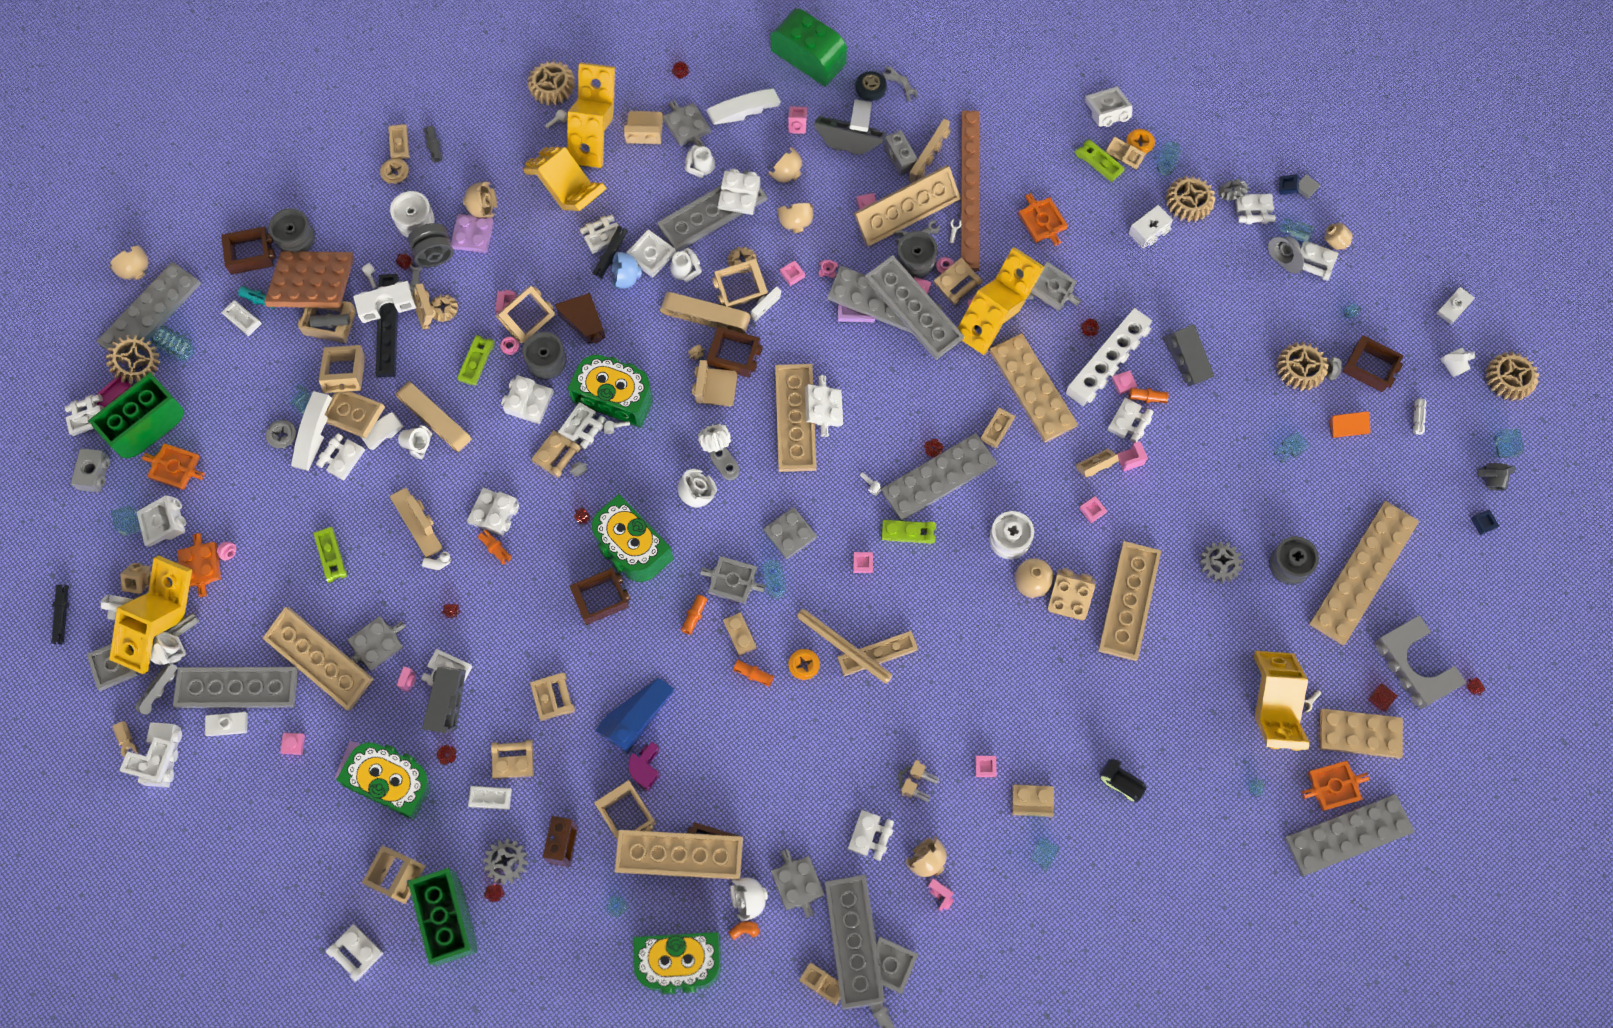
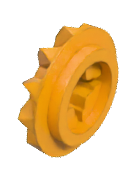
M1144 129L1131 131L1126 139L1127 144L1146 154L1152 151L1155 145L1153 135ZM1140 138H1141L1142 143H1143L1141 147L1139 146V143H1138V140H1139Z
M797 650L789 658V671L795 678L802 681L812 679L819 671V658L811 650ZM800 658H802V660H804L805 663L810 662V664L807 665L808 672H806V670H804L803 667L798 668L801 665Z

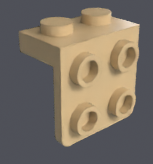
M630 111L628 113L627 126L624 125L626 143L661 144L663 113Z
M700 360L699 367H695L697 382L696 384L693 383L692 395H695L696 403L733 406L738 377L737 372L710 369L706 360Z
M1062 568V570L1057 569L1055 584L1048 605L1049 612L1078 620H1085L1096 586L1095 579L1092 578L1093 576L1081 573V575L1074 574L1072 570Z

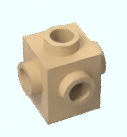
M131 563L120 574L122 591L141 594L150 584V566Z

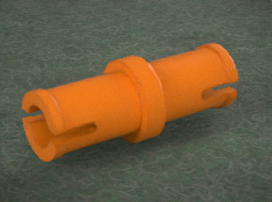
M1131 387L1129 390V399L1143 400L1145 403L1160 402L1167 404L1168 392L1153 391L1152 388L1145 390Z
M483 530L485 535L481 532L478 535V539L488 548V552L494 554L503 565L506 564L505 559L509 562L512 556L502 547V543L496 540L488 530Z
M696 595L691 609H688L686 613L687 617L680 629L682 632L692 635L698 620L702 618L701 613L708 601L707 598Z
M737 660L734 666V672L748 677L750 681L755 680L767 687H770L773 682L774 675L760 670L756 665L753 667L741 660Z

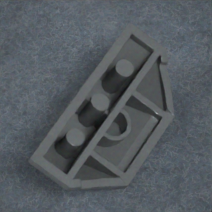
M818 116L814 123V127L829 147H833L838 151H849L854 155H863L880 145L887 132L868 127V132L850 129V122L824 118L822 116Z

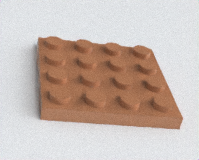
M281 251L264 301L266 307L340 308L354 261L353 252L301 251L292 253L291 251Z

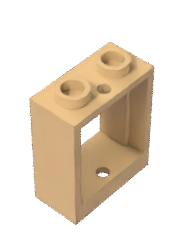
M757 259L714 272L712 282L714 288L719 289L720 295H718L720 305L733 308L758 300L763 295H768ZM750 269L758 293L729 302L721 278Z
M528 286L495 315L510 334L518 340L519 344L524 343L555 315L554 307L548 301L545 302L541 298L542 294L536 287ZM530 294L546 315L524 333L507 313Z
M342 301L340 308H321L341 312V314H349L350 325L337 326L335 332L312 328L310 326V316H315L318 308L304 307L303 316L298 321V327L303 335L341 343L347 342L357 312L352 303Z
M361 345L324 347L319 375V383L323 393L361 391L365 365V355ZM354 360L353 373L329 374L331 362Z
M629 780L594 802L617 840L618 830L607 814L606 809L630 793L648 819L647 822L633 831L651 832L654 829L653 826L656 825V822Z
M382 845L362 884L406 904L411 895L407 880L419 878L425 865ZM398 858L404 862L391 887L387 890L380 885L394 859Z

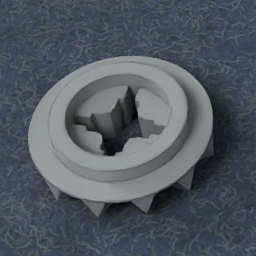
M1239 179L1231 180L1230 182H1224V185L1219 187L1218 193L1220 198L1224 200H1236L1247 193L1248 185L1245 181H1240Z
M279 420L268 427L266 440L270 446L276 449H285L288 445H292V442L296 439L297 431L291 422ZM284 431V433H285L287 436H285V437L283 436V437L280 439V438L278 437V435H276V434H282V432Z

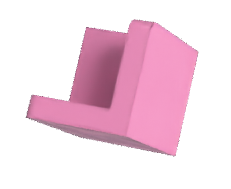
M1140 441L1133 443L1131 449L1117 454L1123 472L1144 465L1148 458Z

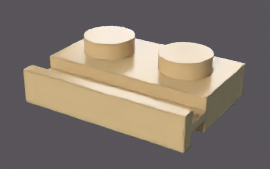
M416 284L413 292L417 307L415 311L422 330L429 329V324H431L432 318L435 316L434 307L430 306L429 293L424 289L423 284Z
M1013 785L1012 815L1053 817L1054 786Z

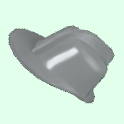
M1275 237L1269 241L1268 251L1270 255L1288 272L1296 274L1303 270L1304 259L1296 239L1292 237Z

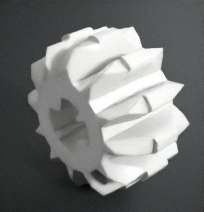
M712 424V426H706L705 429L700 430L698 434V440L703 451L717 452L718 450H723L724 447H728L731 442L730 432L726 425Z

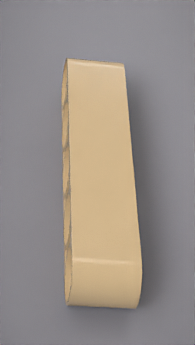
M672 292L665 293L660 311L667 316L713 328L722 327L744 334L751 318L749 313Z
M410 381L395 393L396 397L456 452L459 453L472 440L457 423Z

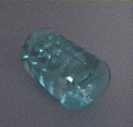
M166 325L160 326L151 338L152 345L161 348V350L173 355L175 358H179L181 361H187L193 355L194 347L192 346V340L186 339L184 335L174 332L171 328L168 329Z

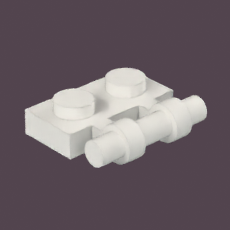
M1245 194L1243 197L1235 200L1236 214H1244L1238 216V223L1252 224L1254 222H1261V224H1268V222H1275V215H1268V213H1273L1274 211L1272 194Z
M612 214L607 217L602 216L600 220L594 223L589 222L585 224V227L579 229L581 235L589 233V235L584 236V239L592 254L606 249L613 237L618 224L617 222L609 224L615 221Z
M100 394L86 396L81 401H72L70 405L64 407L67 413L72 412V415L66 417L69 435L75 436L94 429L88 420L104 408L100 405L96 406L98 402L103 400Z
M1125 397L1107 430L1123 439L1128 433L1132 435L1130 441L1136 443L1139 438L1143 437L1146 425L1150 424L1154 412L1151 409H1147L1145 414L1140 413L1139 411L1142 406ZM1134 420L1139 421L1137 427L1131 426Z
M579 402L558 433L575 443L578 438L582 439L583 441L579 446L586 450L588 445L593 443V438L598 431L603 429L606 418L600 416L597 420L593 419L596 414L595 411ZM589 424L590 426H592V428L590 429L588 434H586L583 431Z
M337 433L328 442L329 446L324 453L321 452L318 456L319 460L316 465L323 468L325 463H328L327 472L344 481L365 449L347 439L344 445L340 444L344 437ZM335 449L339 450L334 459L330 457Z
M436 649L427 665L433 672L431 675L424 673L421 680L433 687L434 671L437 670V667L442 666L466 670V680L473 666Z
M861 810L848 850L867 856L869 849L875 851L873 859L881 861L883 854L887 850L888 838L893 833L894 821L886 819L885 825L881 826L878 825L880 816ZM875 832L881 833L878 844L872 842Z

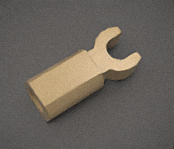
M122 721L113 725L112 728L117 741L122 746L121 755L125 757L130 748H132L133 752L138 753L139 749L132 743L133 738L127 723Z

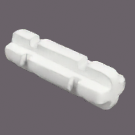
M1419 398L1414 404V408H1416L1413 420L1415 425L1413 426L1414 434L1422 435L1425 432V425H1423L1426 417L1425 399Z

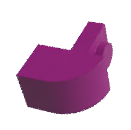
M653 742L650 745L646 744L642 748L640 757L633 753L629 760V771L632 778L647 792L660 777L659 772L649 765L660 751L659 747Z

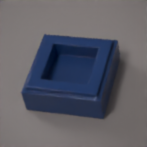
M1298 174L1280 176V195L1298 193L1300 178Z
M1490 510L1471 518L1480 535L1499 527Z

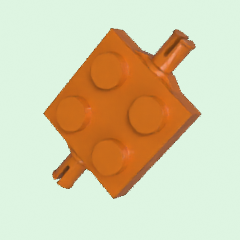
M1032 193L1027 194L1025 198L1029 206L1020 210L1018 216L1032 239L1037 243L1043 239L1050 238L1054 246L1059 245L1061 241L1056 234L1067 229L1068 225L1051 197L1036 201Z
M165 443L155 456L144 453V456H142L143 461L151 463V469L147 475L149 479L181 490L185 489L191 477L203 480L205 476L204 472L195 470L200 459L198 454Z
M196 533L193 534L194 545L177 550L178 563L192 569L189 587H198V597H206V585L213 581L221 580L220 561L217 554L218 543L214 541L202 544L201 534Z
M1348 760L1307 772L1312 788L1302 790L1301 795H1303V799L1315 796L1322 811L1362 800L1359 783L1369 781V777H1366L1368 773L1355 775L1349 766Z

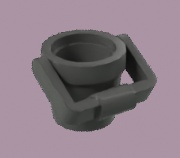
M1489 463L1477 469L1478 477H1486V488L1504 491L1507 490L1510 475L1515 472L1516 468L1515 466L1502 463Z

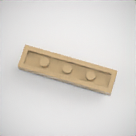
M942 120L911 169L909 182L913 183L923 178L926 166L931 165L934 159L933 155L935 152L938 153L940 151L943 139H947L951 132V129H949L950 121Z
M909 631L859 650L878 664L918 651V647L912 632ZM846 654L837 657L844 677L865 669Z

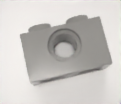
M900 130L885 136L884 148L899 175L910 172L917 162V157L903 132Z
M80 449L71 485L79 491L101 493L106 481L105 474L110 466V457L100 450Z

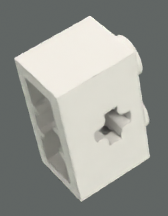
M1157 205L1131 225L1129 235L1142 248H1145L1147 245L1151 246L1160 235L1164 236L1171 230L1170 226L1173 219Z

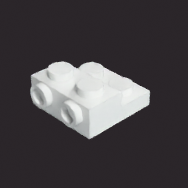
M1118 86L1085 96V103L1091 109L1092 118L1099 127H1109L1114 122H1125L1132 117V105Z
M736 169L725 171L721 184L718 209L754 215L760 188V176H757L754 172L742 174Z
M517 375L516 379H511L509 383L510 392L508 396L505 395L502 399L503 409L506 414L540 424L554 391L551 388L536 384L532 379Z
M483 488L467 522L503 537L504 533L511 526L510 520L512 516L518 512L519 503L515 497Z
M165 495L137 511L145 546L151 547L164 539L172 540L185 533L184 526H186V520L181 516L180 509L182 504L177 498Z

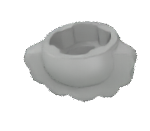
M1332 357L1326 362L1328 364L1326 376L1331 381L1337 379L1342 370L1340 359Z

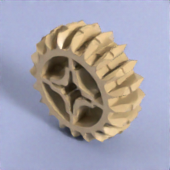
M555 60L552 63L546 61L544 65L540 62V67L534 66V71H530V76L528 77V89L532 97L536 101H540L541 104L546 102L548 106L551 103L556 106L559 101L563 104V99L568 100L569 95H572L575 89L573 73L567 65L563 66L561 61L556 64Z
M1185 175L1183 179L1178 178L1176 182L1174 181L1170 188H1168L1166 195L1167 207H1170V212H1175L1174 218L1180 216L1181 221L1185 218L1188 222L1191 219L1196 222L1198 219L1203 220L1205 216H1208L1211 210H1213L1216 198L1214 197L1215 191L1211 190L1212 185H1206L1207 180L1202 182L1200 177L1194 179L1193 175L1190 179ZM1184 191L1181 196H1177L1179 192ZM1204 202L1202 206L1197 207V204Z
M126 335L125 341L119 337V344L112 342L114 348H108L110 354L106 355V359L110 361L106 362V365L111 367L109 369L110 373H115V379L122 376V383L129 379V384L132 385L133 380L138 382L151 372L154 375L152 371H158V367L155 365H160V360L157 359L160 355L159 353H154L157 350L156 346L150 347L151 341L144 343L145 337L137 340V335H134L133 339ZM131 347L128 353L118 355L125 348ZM137 348L144 350L149 358L138 354ZM133 353H135L136 360L132 367L130 359L133 357ZM117 361L121 362V364H126L129 367V372L123 370L117 364ZM145 364L148 365L144 370L135 372L137 367L145 366Z
M1304 341L1300 345L1297 342L1293 343L1292 346L1289 344L1281 351V355L1277 358L1276 368L1279 369L1277 375H1283L1281 381L1286 380V386L1293 385V390L1299 387L1300 391L1305 388L1308 391L1312 387L1316 388L1319 383L1324 381V377H1326L1328 372L1326 371L1328 369V364H1326L1327 358L1322 357L1324 352H1318V347L1312 348L1311 343L1306 346ZM1293 356H1298V359L1289 361V358ZM1315 372V375L1306 377L1307 373Z
M1512 351L1508 354L1504 352L1501 355H1497L1489 362L1485 371L1487 372L1485 379L1489 380L1487 385L1492 386L1491 391L1498 392L1497 396L1503 395L1504 400L1509 397L1513 401L1516 398L1522 400L1524 397H1528L1536 389V385L1539 382L1537 380L1539 374L1535 372L1537 367H1532L1533 361L1529 362L1527 361V356L1521 357V353L1515 355ZM1500 367H1502V369H1503V370H1502V374H1503V375H1500Z

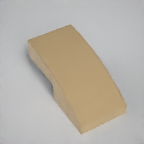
M1115 136L1105 150L1111 157L1136 170L1146 153Z
M810 962L799 981L837 1006L841 999L839 981Z

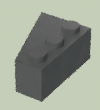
M1195 324L1162 337L1182 374L1184 382L1188 386L1215 377Z
M442 666L437 667V670L434 671V683L422 726L423 730L447 733L457 729L466 670Z

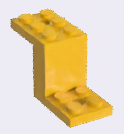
M579 63L578 100L568 111L567 150L578 165L603 167L604 131L614 118V66ZM592 79H598L601 82V86L595 87L592 84ZM581 144H587L590 147V151L582 150Z
M545 147L538 152V157L529 159L525 162L526 166L522 168L526 175H537L562 210L580 211L607 189L603 183H591L566 147Z
M1012 248L996 278L977 291L961 320L958 330L965 336L962 341L982 355H985L1003 323L1020 312L1045 267L1017 248ZM1017 268H1019V269H1021V270L1023 271V273H1024V276H1023V277L1017 276V274H1016V269H1017ZM975 325H978V326L981 327V329H982V333H981V334H979V333H977V332L975 331V328H974Z
M159 555L153 558L148 593L117 607L109 660L141 674L148 672L153 638L184 619L192 569ZM168 577L171 578L173 585L170 584L167 579ZM129 645H131V646L133 647L134 652H132V650H131V648L129 647Z
M1255 651L1254 660L1262 676L1254 718L1266 746L1272 749L1308 750L1310 742L1300 724L1308 679L1294 653Z

